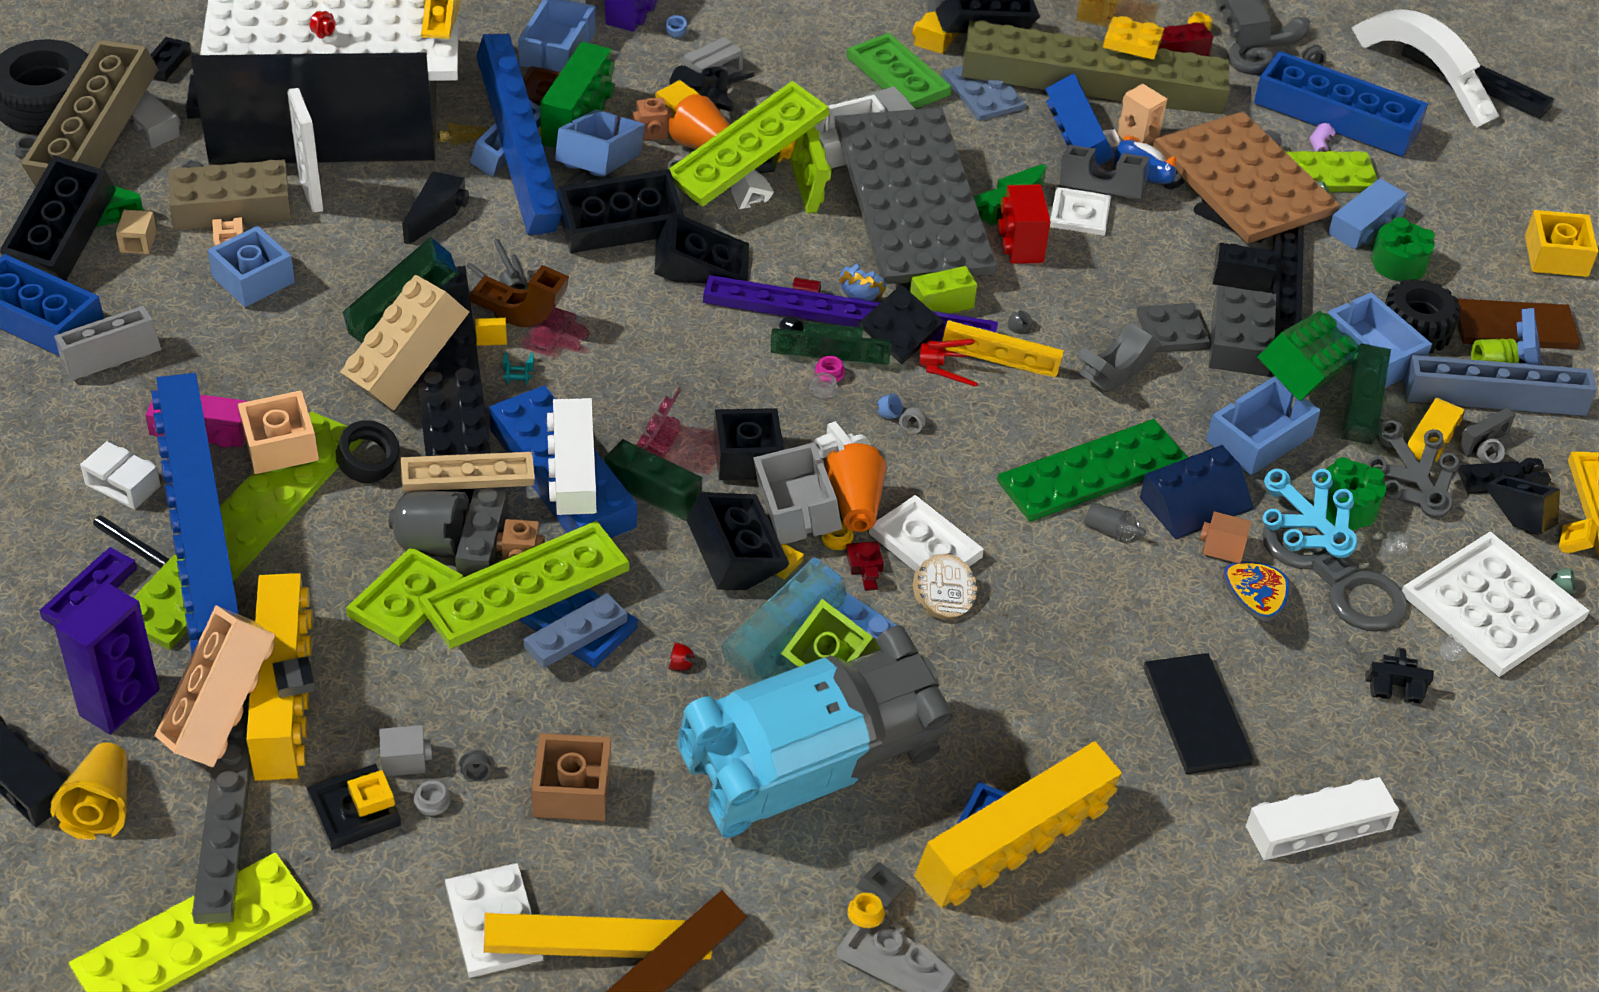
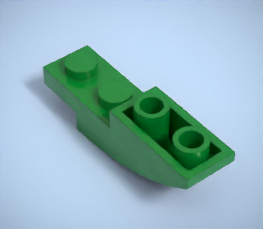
M1043 163L998 179L996 189L974 196L981 220H985L992 226L997 224L999 219H1003L1001 198L1006 197L1007 185L1041 184L1043 188L1047 166Z

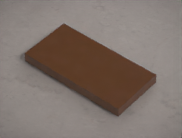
M1458 299L1461 310L1457 324L1462 344H1473L1476 340L1514 339L1516 343L1523 341V339H1518L1517 322H1522V309L1534 308L1540 348L1578 350L1581 344L1568 304Z

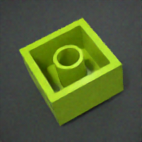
M821 599L781 654L800 667L830 655L849 662L876 652L880 648L876 643V638L828 602Z

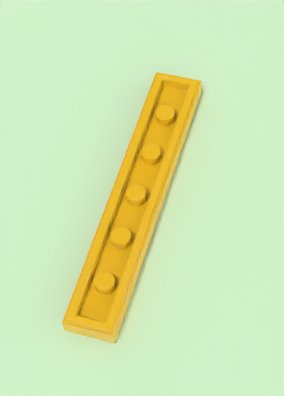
M485 913L483 953L645 958L687 920ZM712 951L702 960L711 959Z

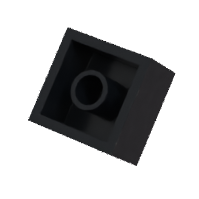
M777 408L715 410L713 440L719 480L757 479L753 457L784 450Z

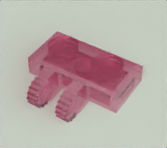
M555 307L547 319L533 326L522 341V348L548 357L551 356L557 346L577 352L582 345L579 339L585 341L590 333L585 325L583 326L575 322V313Z

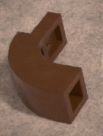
M541 265L528 282V289L521 290L484 275L470 293V302L495 312L496 318H506V323L518 327L535 326L547 319L567 290L569 276Z

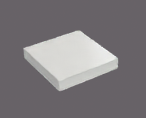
M1056 187L1050 227L1105 236L1111 196Z

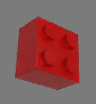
M1041 184L1007 185L1006 197L1001 198L1003 219L998 220V235L1004 236L1002 240L1003 254H1008L1010 264L1044 263L1051 220Z

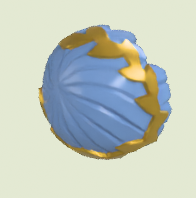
M855 264L852 268L845 266L840 273V286L849 298L876 302L881 298L886 289V283L883 278L873 271L866 274L860 270L859 264Z

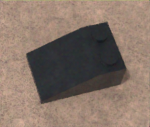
M675 212L671 213L657 233L654 274L673 282L707 283L709 275L748 281L749 243Z

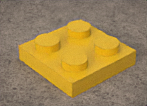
M1113 16L1104 38L1103 48L1154 60L1164 28L1158 27L1157 24L1152 22L1140 23L1133 21L1129 17Z

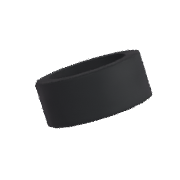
M370 420L351 423L343 430L336 449V462L341 471L350 479L360 483H374L384 479L393 471L400 453L399 441L394 432L384 424ZM359 439L377 443L386 453L385 461L378 464H366L359 461L351 454L349 450L350 443Z

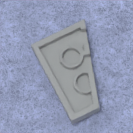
M884 917L883 922L874 928H862L854 924L838 946L837 958L905 992H947L954 980L955 972L924 945H916L904 934L905 928L896 920L891 923Z

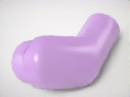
M1328 123L1318 125L1310 136V143L1315 152L1329 151L1325 140H1331L1329 135L1334 136L1335 129Z

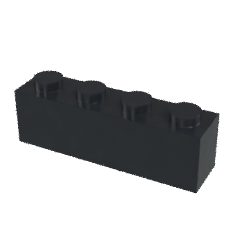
M944 0L935 10L943 33H967L969 20L1029 29L1040 18L1034 0Z
M0 716V795L36 828L52 817L50 811L53 797L68 778L60 770L54 772L50 768L45 756L38 750L33 752L28 748L24 737L17 730L11 732Z

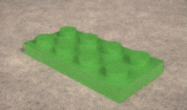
M890 33L847 48V58L883 90L894 86L907 98L908 102L915 109L951 95L952 86Z

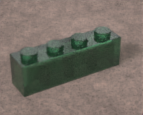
M429 237L343 311L348 333L363 343L367 333L374 329L383 317L385 310L394 303L401 294L404 285L414 275L441 289L458 274L451 253L432 237Z

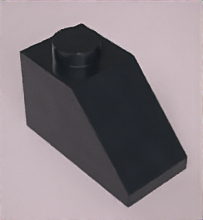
M1502 475L1487 484V491L1513 526L1525 529L1529 534L1538 535L1545 533V531L1558 524L1559 488L1507 475Z

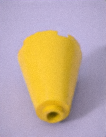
M105 742L96 745L55 793L50 812L52 817L54 814L60 821L59 827L65 833L77 839L96 840L94 833L111 834V837H113L124 827L127 818L128 755L126 751L114 743Z

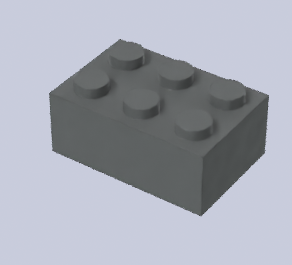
M1217 287L1212 308L1209 368L1268 377L1269 369L1257 356L1275 339L1276 294L1234 287Z

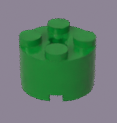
M1396 217L1392 222L1383 225L1379 229L1371 254V262L1375 266L1376 271L1388 279L1394 281L1420 279L1426 274L1435 246V234L1430 229H1424L1419 225L1410 223L1403 217Z
M1345 457L1336 459L1334 464L1326 469L1331 473L1333 480L1328 493L1326 519L1335 526L1337 508L1333 501V495L1337 490L1347 489L1352 493L1354 505L1350 509L1349 529L1357 530L1358 528L1372 525L1378 517L1386 492L1383 471L1377 467H1370ZM1322 477L1321 483L1325 482L1328 478ZM1342 497L1338 502L1345 503L1349 498Z

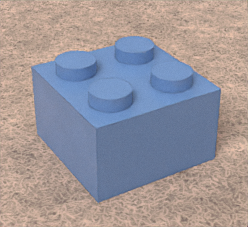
M259 226L207 250L212 278L244 307L295 283L292 256Z

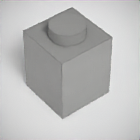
M423 725L379 729L380 760L385 776L426 773L425 761L432 760L431 739H424Z

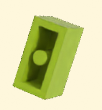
M962 266L912 277L910 292L931 311L950 314L974 308L977 283L967 267Z

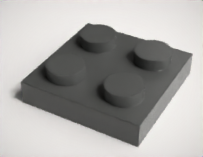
M1194 303L1138 307L1137 316L1142 329L1161 343L1156 352L1209 348L1210 341Z

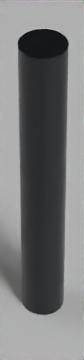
M102 515L94 519L93 525L158 568L161 569L168 562L169 558Z

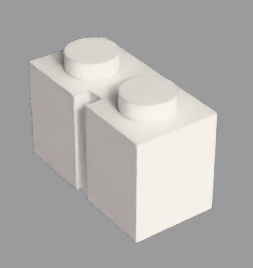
M108 441L80 464L85 485L134 510L161 487L158 469L154 463L149 460H143L135 455L132 456L127 449L119 448Z

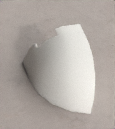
M753 170L731 186V192L738 209L751 207L750 203L761 202L762 200L767 202L774 193L769 182L756 170Z

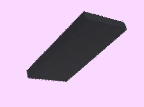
M1209 653L1146 661L1144 663L1143 669L1186 775L1252 765L1254 758Z

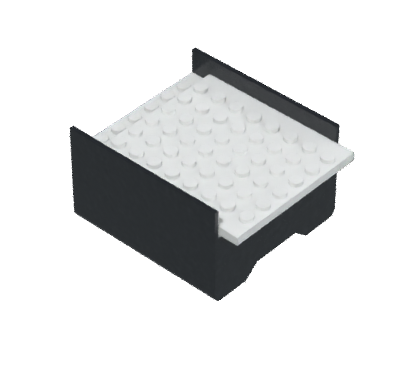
M208 0L201 54L191 55L194 75H190L186 102L187 118L201 119L208 163L237 164L240 162L252 163L267 160H285V163H297L287 93L289 89L299 88L313 123L317 163L435 161L436 80H458L459 12L450 39L421 37L425 0ZM317 11L332 13L336 22L334 32L323 39L318 38L310 30L311 17Z

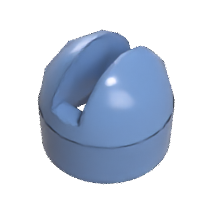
M674 15L667 19L666 30L670 37L681 38L685 35L687 21L684 17Z
M897 394L884 395L876 404L879 406L877 413L884 419L898 418L903 411L902 401Z

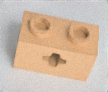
M1141 84L1129 90L1123 97V107L1118 121L1117 135L1121 138H1124L1126 135H1133L1141 143L1151 145L1154 143L1155 138L1160 137L1167 98Z

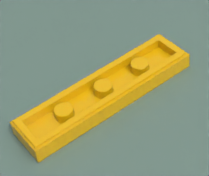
M949 320L947 321L942 340L974 339L975 343L973 345L948 347L946 350L1052 377L1057 376L1064 350Z

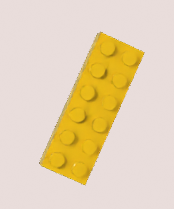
M301 573L258 576L255 622L274 633L275 637L273 639V651L267 660H263L258 671V683L250 693L247 744L255 781L296 779L299 777V766H306L305 744H300H302V738H307L308 734L307 717L303 715L304 710L309 709V692L279 698L272 663L311 656L312 654L311 635L306 634H308V630H313L312 609H306L310 605L309 587L302 586Z
M1093 741L927 842L914 877L940 908L951 902L954 906L961 904L971 895V889L979 884L982 888L988 887L1000 876L999 872L1007 867L1010 871L1017 869L1027 860V854L1034 850L1038 854L1044 852L1054 843L1056 836L1061 833L1065 837L1071 835L1081 826V821L1088 816L1092 820L1100 817L1109 807L1107 805L1108 800L1117 791L1116 784L1122 772L1097 742Z

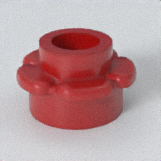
M317 11L313 14L310 20V30L312 33H315L318 38L323 39L334 32L336 22L332 13Z

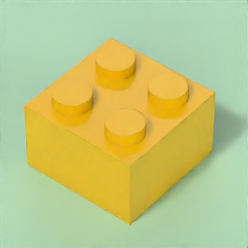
M1533 210L1525 233L1532 272L1589 277L1598 254L1590 215Z

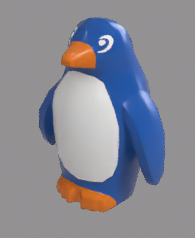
M1126 135L1118 145L1115 152L1114 167H1116L1123 153L1150 157L1149 183L1166 184L1171 183L1175 179L1177 160L1175 156L1166 160L1160 151L1149 144L1141 143L1133 135Z

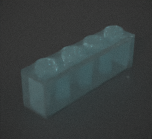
M814 556L721 645L725 661L753 684L761 678L768 677L774 671L776 664L784 657L781 654L821 599L836 609L843 604L847 596L844 578Z

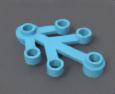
M1282 469L1271 470L1264 480L1268 493L1274 497L1284 496L1302 515L1281 514L1277 509H1269L1263 514L1265 527L1272 531L1280 528H1317L1323 535L1303 536L1302 532L1297 529L1288 530L1283 537L1287 549L1291 551H1298L1301 548L1326 549L1330 555L1337 558L1350 556L1357 547V537L1349 529L1350 509L1354 505L1352 493L1347 489H1340L1334 493L1333 501L1337 508L1334 527L1326 519L1329 488L1333 484L1331 473L1328 470L1318 469L1312 475L1315 487L1314 506L1292 486L1289 474ZM1321 477L1328 478L1323 483L1317 482V480ZM1276 478H1282L1278 483L1272 482ZM1342 497L1349 498L1345 503L1338 502ZM1271 517H1278L1276 522H1268ZM1292 537L1300 538L1296 543L1289 542ZM1339 538L1346 539L1341 544L1335 543V541Z

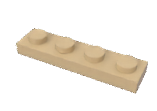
M532 452L401 457L403 492L534 486L535 483Z

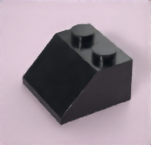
M1220 242L1216 246L1213 285L1270 293L1276 271L1277 251Z

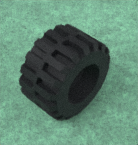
M1411 279V281H1401L1400 284L1392 286L1385 301L1389 308L1432 343L1429 353H1434L1435 348L1441 351L1445 345H1449L1461 310L1457 297L1452 296L1450 290L1442 288V285L1438 283H1430L1428 280L1419 281L1418 279Z

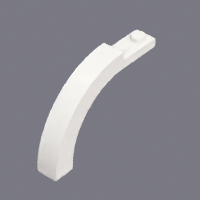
M1392 10L1376 15L1352 27L1358 41L1365 49L1381 41L1394 40L1407 43L1425 53L1444 73L1474 126L1480 127L1499 117L1498 112L1474 71L1480 67V64L1467 45L1443 23L1417 11Z

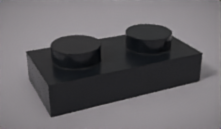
M165 37L150 54L158 68L155 79L166 81L190 54V42Z

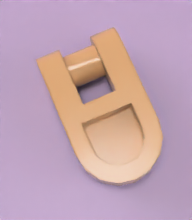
M242 217L222 222V219H213L214 246L244 232Z

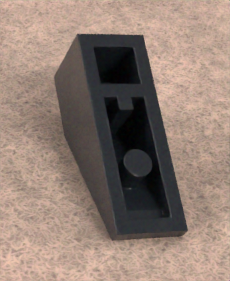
M432 171L402 223L404 244L410 245L457 215L461 206L465 207L467 205L469 191L465 189L464 177Z

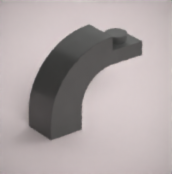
M1129 321L1117 340L1103 353L1096 355L1083 346L1077 355L1085 363L1079 374L1103 390L1113 391L1142 370L1161 343Z

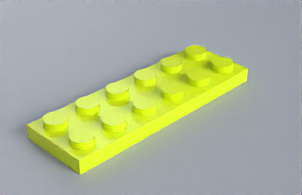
M275 852L239 871L233 922L194 924L192 917L194 896L68 963L85 992H163L313 909L312 903Z

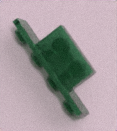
M804 322L803 331L773 328L770 351L776 354L813 358L835 356L842 361L889 365L892 342L890 340L863 338V328Z

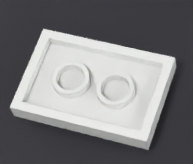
M916 495L878 519L875 525L869 529V534L915 572L925 560L937 554H950L959 557L969 567L983 558L984 548Z
M518 863L445 879V886L468 978L543 961V955L483 953L485 913L532 915Z

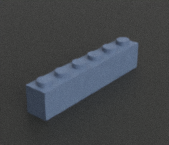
M1417 355L1411 356L1403 381L1407 402L1432 404L1437 397L1456 406L1504 409L1507 407L1510 410L1580 416H1587L1597 392L1592 369Z

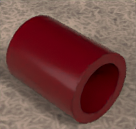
M795 277L792 289L820 293L821 281Z

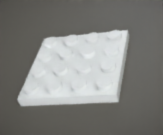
M1488 532L1410 581L1402 589L1405 598L1498 677L1584 621L1589 613L1586 607L1492 532Z

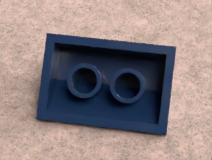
M1223 445L1145 474L1140 499L1175 540L1201 530L1204 522L1211 523L1214 511L1237 516L1253 509L1242 467Z

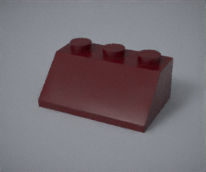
M1204 22L1163 27L1164 32L1158 49H1168L1181 53L1190 52L1209 57L1213 36Z

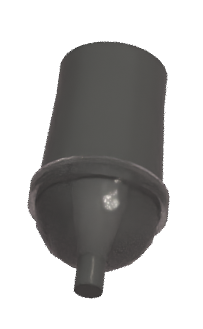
M1094 502L1087 512L1085 526L1114 537L1117 541H1128L1135 538L1137 534L1141 536L1146 534V530L1139 528V521L1131 511H1122Z

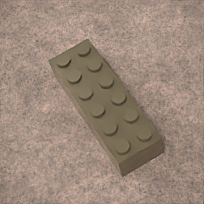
M98 40L21 163L34 186L38 184L53 155L98 169L101 167L158 72V68L146 46Z

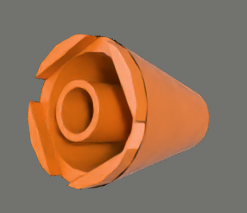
M693 94L685 97L675 107L677 112L674 119L670 117L669 133L672 139L679 145L696 150L730 124L710 98L700 94Z
M850 443L844 445V450L835 453V450L830 452L824 461V467L836 495L839 513L844 525L849 530L863 532L872 528L876 523L887 464L885 458L879 454V450L875 447L863 443Z

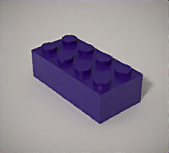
M107 582L96 592L90 594L86 601L69 615L63 617L59 624L54 627L79 716L109 735L160 690L140 603L137 599Z

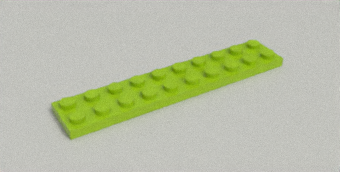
M310 411L309 416L315 433L319 460L254 474L253 471L220 506L233 582L339 467L336 462V449L343 430L348 426ZM359 439L351 442L349 446L350 452L352 453L363 440ZM175 554L133 597L140 603L148 640L169 650L187 633L185 618L187 613L185 607H183L181 587L186 586H181V581H179L177 561L180 560H177V555Z

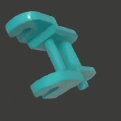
M504 352L503 371H506V374H503V379H506V384H509L510 380H525V384H528V379H532L529 371H533L534 353H530L529 360L526 361L525 366H510L508 352ZM511 371H525V374H517V373H510V372H511Z

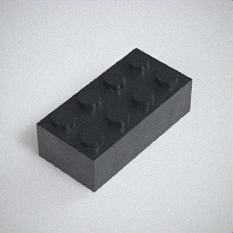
M53 155L0 248L1 255L6 254L66 281L116 192V188L107 171Z
M670 169L560 186L558 188V200L562 210L560 219L570 253L657 239V233L672 212L684 216Z

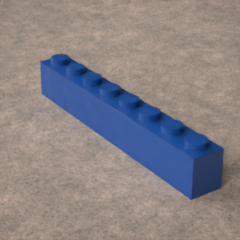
M483 34L476 57L527 235L555 232L562 216V210L510 34Z

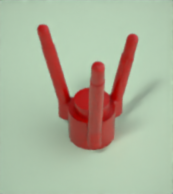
M974 339L922 343L920 366L927 367L926 373L937 374L964 384L978 386V383L938 368V365H945L946 356L971 357L948 351L946 348L973 345L975 343Z

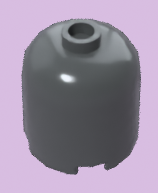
M409 491L399 499L395 509L390 511L389 528L393 529L397 543L404 550L411 548L425 554L456 557L465 525V511H468L470 506L469 498L465 492Z

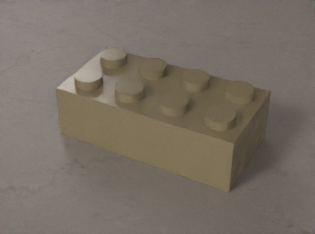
M267 160L252 163L240 162L237 164L192 168L181 167L168 170L169 206L174 230L213 227V219H222V222L242 217L243 224L291 220L285 160Z

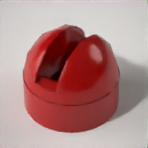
M674 642L668 669L685 671L691 668L693 663L685 659L686 657H695L693 650L685 644Z

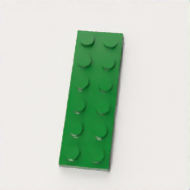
M1151 419L1002 472L997 475V482L1026 519L1031 522L1143 481L1145 474L1188 457L1155 419Z

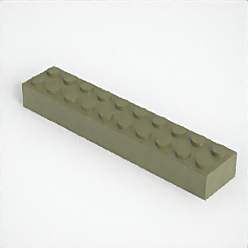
M969 20L961 76L964 78L1004 81L1003 84L1046 90L1045 88L1074 73L1085 96L1122 101L1124 95L1129 90L1144 84L1167 98L1166 108L1214 114H1223L1230 92L1229 60L1217 56L1207 57L1190 52L1181 53L1168 49H1158L1153 60L1103 48L1104 41L1089 37H1075L1063 33H1049L1037 29H1023L1011 25H996L985 21L976 22Z

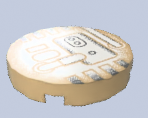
M937 554L925 560L914 573L913 590L919 605L922 603L929 615L941 620L957 618L970 610L976 600L977 584L970 567L959 557L950 554Z

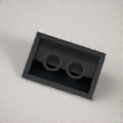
M699 493L686 521L717 590H748L788 567L789 561L757 494Z

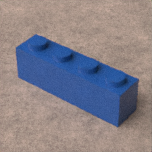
M1074 73L1045 88L1050 99L1046 100V103L1052 115L1058 114L1053 118L1060 131L1065 129L1061 135L1067 146L1075 145L1096 149L1095 160L1097 165L1116 157Z

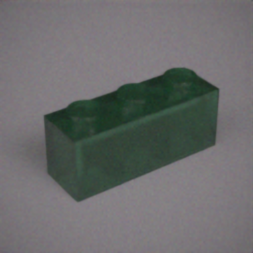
M1360 343L1354 355L1341 439L1372 445L1377 437L1391 349Z
M622 439L604 457L605 463L629 494L682 520L688 517L699 493L702 492L701 476L625 439Z

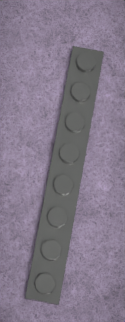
M248 693L242 705L243 714L239 723L232 727L227 737L228 746L222 758L217 759L211 770L192 910L194 924L233 922L252 766L247 744L250 693Z

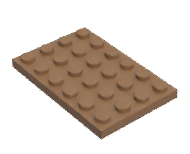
M1244 111L1154 139L1153 147L1160 151L1166 160L1172 156L1177 158L1175 169L1182 178L1247 244L1332 216L1339 211L1340 204Z

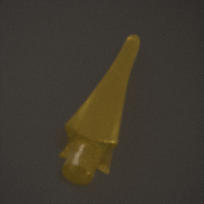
M448 122V130L438 131V141H450L451 146L476 141L489 127Z

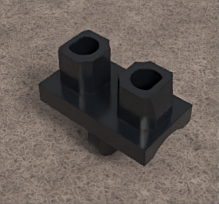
M1398 647L1395 656L1383 655L1382 663L1372 661L1369 671L1365 672V681H1370L1372 697L1390 699L1392 697L1393 685L1404 686V702L1421 704L1425 698L1428 686L1433 681L1434 670L1417 668L1418 660L1407 658L1406 649Z

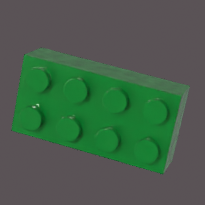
M582 41L540 102L542 145L556 148L560 127L572 123V121L595 109L604 110L605 100L612 98L615 90V83L612 82L615 62L612 60L611 48Z
M1320 310L1283 331L1257 357L1301 401L1336 378L1361 352L1357 349L1356 341L1349 335H1344L1336 327L1337 323L1333 317Z

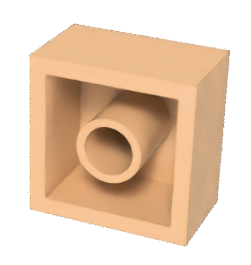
M302 390L238 403L242 430L254 474L319 460L315 433Z

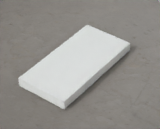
M299 88L289 89L287 93L299 180L311 211L314 213L323 211L313 123Z

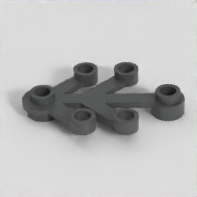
M1395 420L1383 422L1378 429L1379 440L1382 445L1394 448L1406 468L1389 465L1384 458L1379 456L1371 458L1368 461V466L1382 465L1381 470L1384 473V477L1417 484L1421 492L1402 489L1398 481L1389 480L1385 482V497L1389 500H1400L1420 505L1422 511L1431 517L1445 516L1453 505L1452 496L1448 492L1453 473L1459 469L1457 455L1445 453L1440 457L1441 472L1434 487L1428 477L1436 454L1444 444L1443 434L1436 429H1431L1425 433V448L1421 460L1418 462L1404 441L1403 426ZM1389 429H1395V430H1396V431L1393 432V433H1387V432H1386V430H1389ZM1433 437L1439 439V441L1435 443L1429 442L1428 440ZM1446 461L1454 462L1452 466L1444 465ZM1390 488H1396L1398 490L1396 493L1393 494L1387 492V490H1389ZM1433 499H1441V500H1442V501H1441L1440 503H1438V504H1434V503L1431 502V500H1433Z

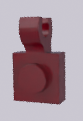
M878 541L846 544V554L851 574H861L865 591L878 590L876 579H879L878 572H883L884 568Z

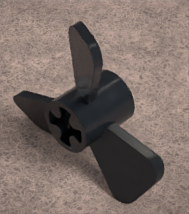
M681 65L674 69L669 85L681 80L695 91H701V95L710 98L717 108L734 111V104L728 98V84L752 78L755 76V71L744 70L728 75V72L723 68L709 67L699 73L687 66Z

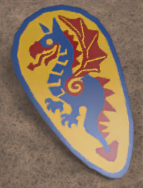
M1241 561V564L1231 563L1225 567L1223 579L1226 587L1243 610L1262 621H1271L1282 613L1289 593V579L1285 573L1270 565L1253 561Z

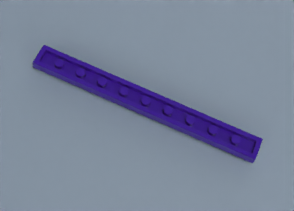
M709 275L703 293V303L781 316H795L805 320L860 328V321L880 304L879 302ZM933 311L944 321V327L930 340H943L948 320L997 333V321Z

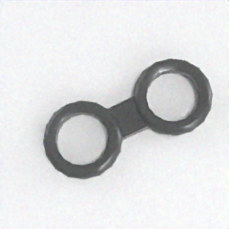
M1288 510V511H1285V512H1282V513H1281V514L1302 515L1299 511H1291V510ZM1274 516L1268 522L1274 523L1278 520V517ZM1264 527L1262 533L1264 546L1272 557L1285 565L1298 569H1312L1331 586L1329 592L1331 607L1339 618L1346 623L1366 631H1384L1395 627L1405 617L1407 609L1405 595L1396 582L1390 578L1370 570H1358L1359 567L1348 557H1334L1326 549H1322L1320 552L1312 555H1300L1291 552L1278 541L1277 530L1272 531ZM1356 583H1368L1378 586L1392 599L1393 609L1388 614L1382 616L1360 614L1346 603L1343 591L1348 586Z

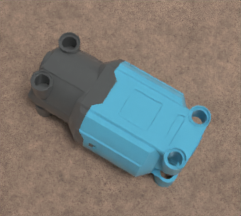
M897 625L882 632L876 639V643L880 648L876 652L849 662L830 655L738 689L730 695L715 701L711 696L699 698L691 702L684 709L676 745L690 774L703 773L704 776L708 774L713 784L710 790L708 809L723 838H731L741 834L750 827L752 822L762 818H769L858 783L871 775L875 764L907 752L912 763L918 764L932 758L939 752L940 746L936 740L948 731V723L953 719L954 714L938 688V676L934 665L927 657L919 654L904 626Z

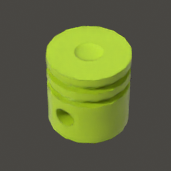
M1514 339L1476 340L1472 346L1471 360L1519 363L1518 346Z

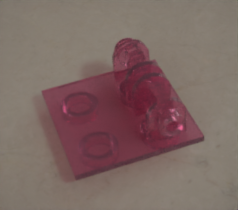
M678 388L672 398L666 395L657 410L660 415L653 414L645 428V432L649 435L647 436L643 433L634 447L638 454L633 462L637 463L639 458H642L649 467L653 468L663 463L667 452L674 443V439L681 430L680 421L675 417L667 416L681 391L680 388Z

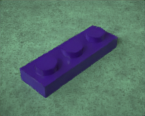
M109 547L39 610L42 620L56 626L63 617L73 612L86 601L90 594L96 592L105 583L108 582L117 588L137 570L135 560Z

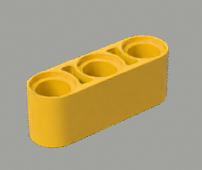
M1435 398L1407 444L1418 462H1420L1425 448L1424 435L1431 429L1439 430L1443 434L1444 444L1438 450L1434 462L1438 461L1444 451L1445 444L1449 443L1454 435L1456 425H1460L1465 409L1440 398ZM1433 437L1430 438L1428 441L1435 443L1439 441V439Z

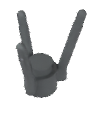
M495 239L494 244L506 267V270L499 276V282L516 289L527 290L528 283L524 278L517 256L515 254L511 255L512 266L500 240ZM467 264V267L481 279L484 275L487 276L473 264Z

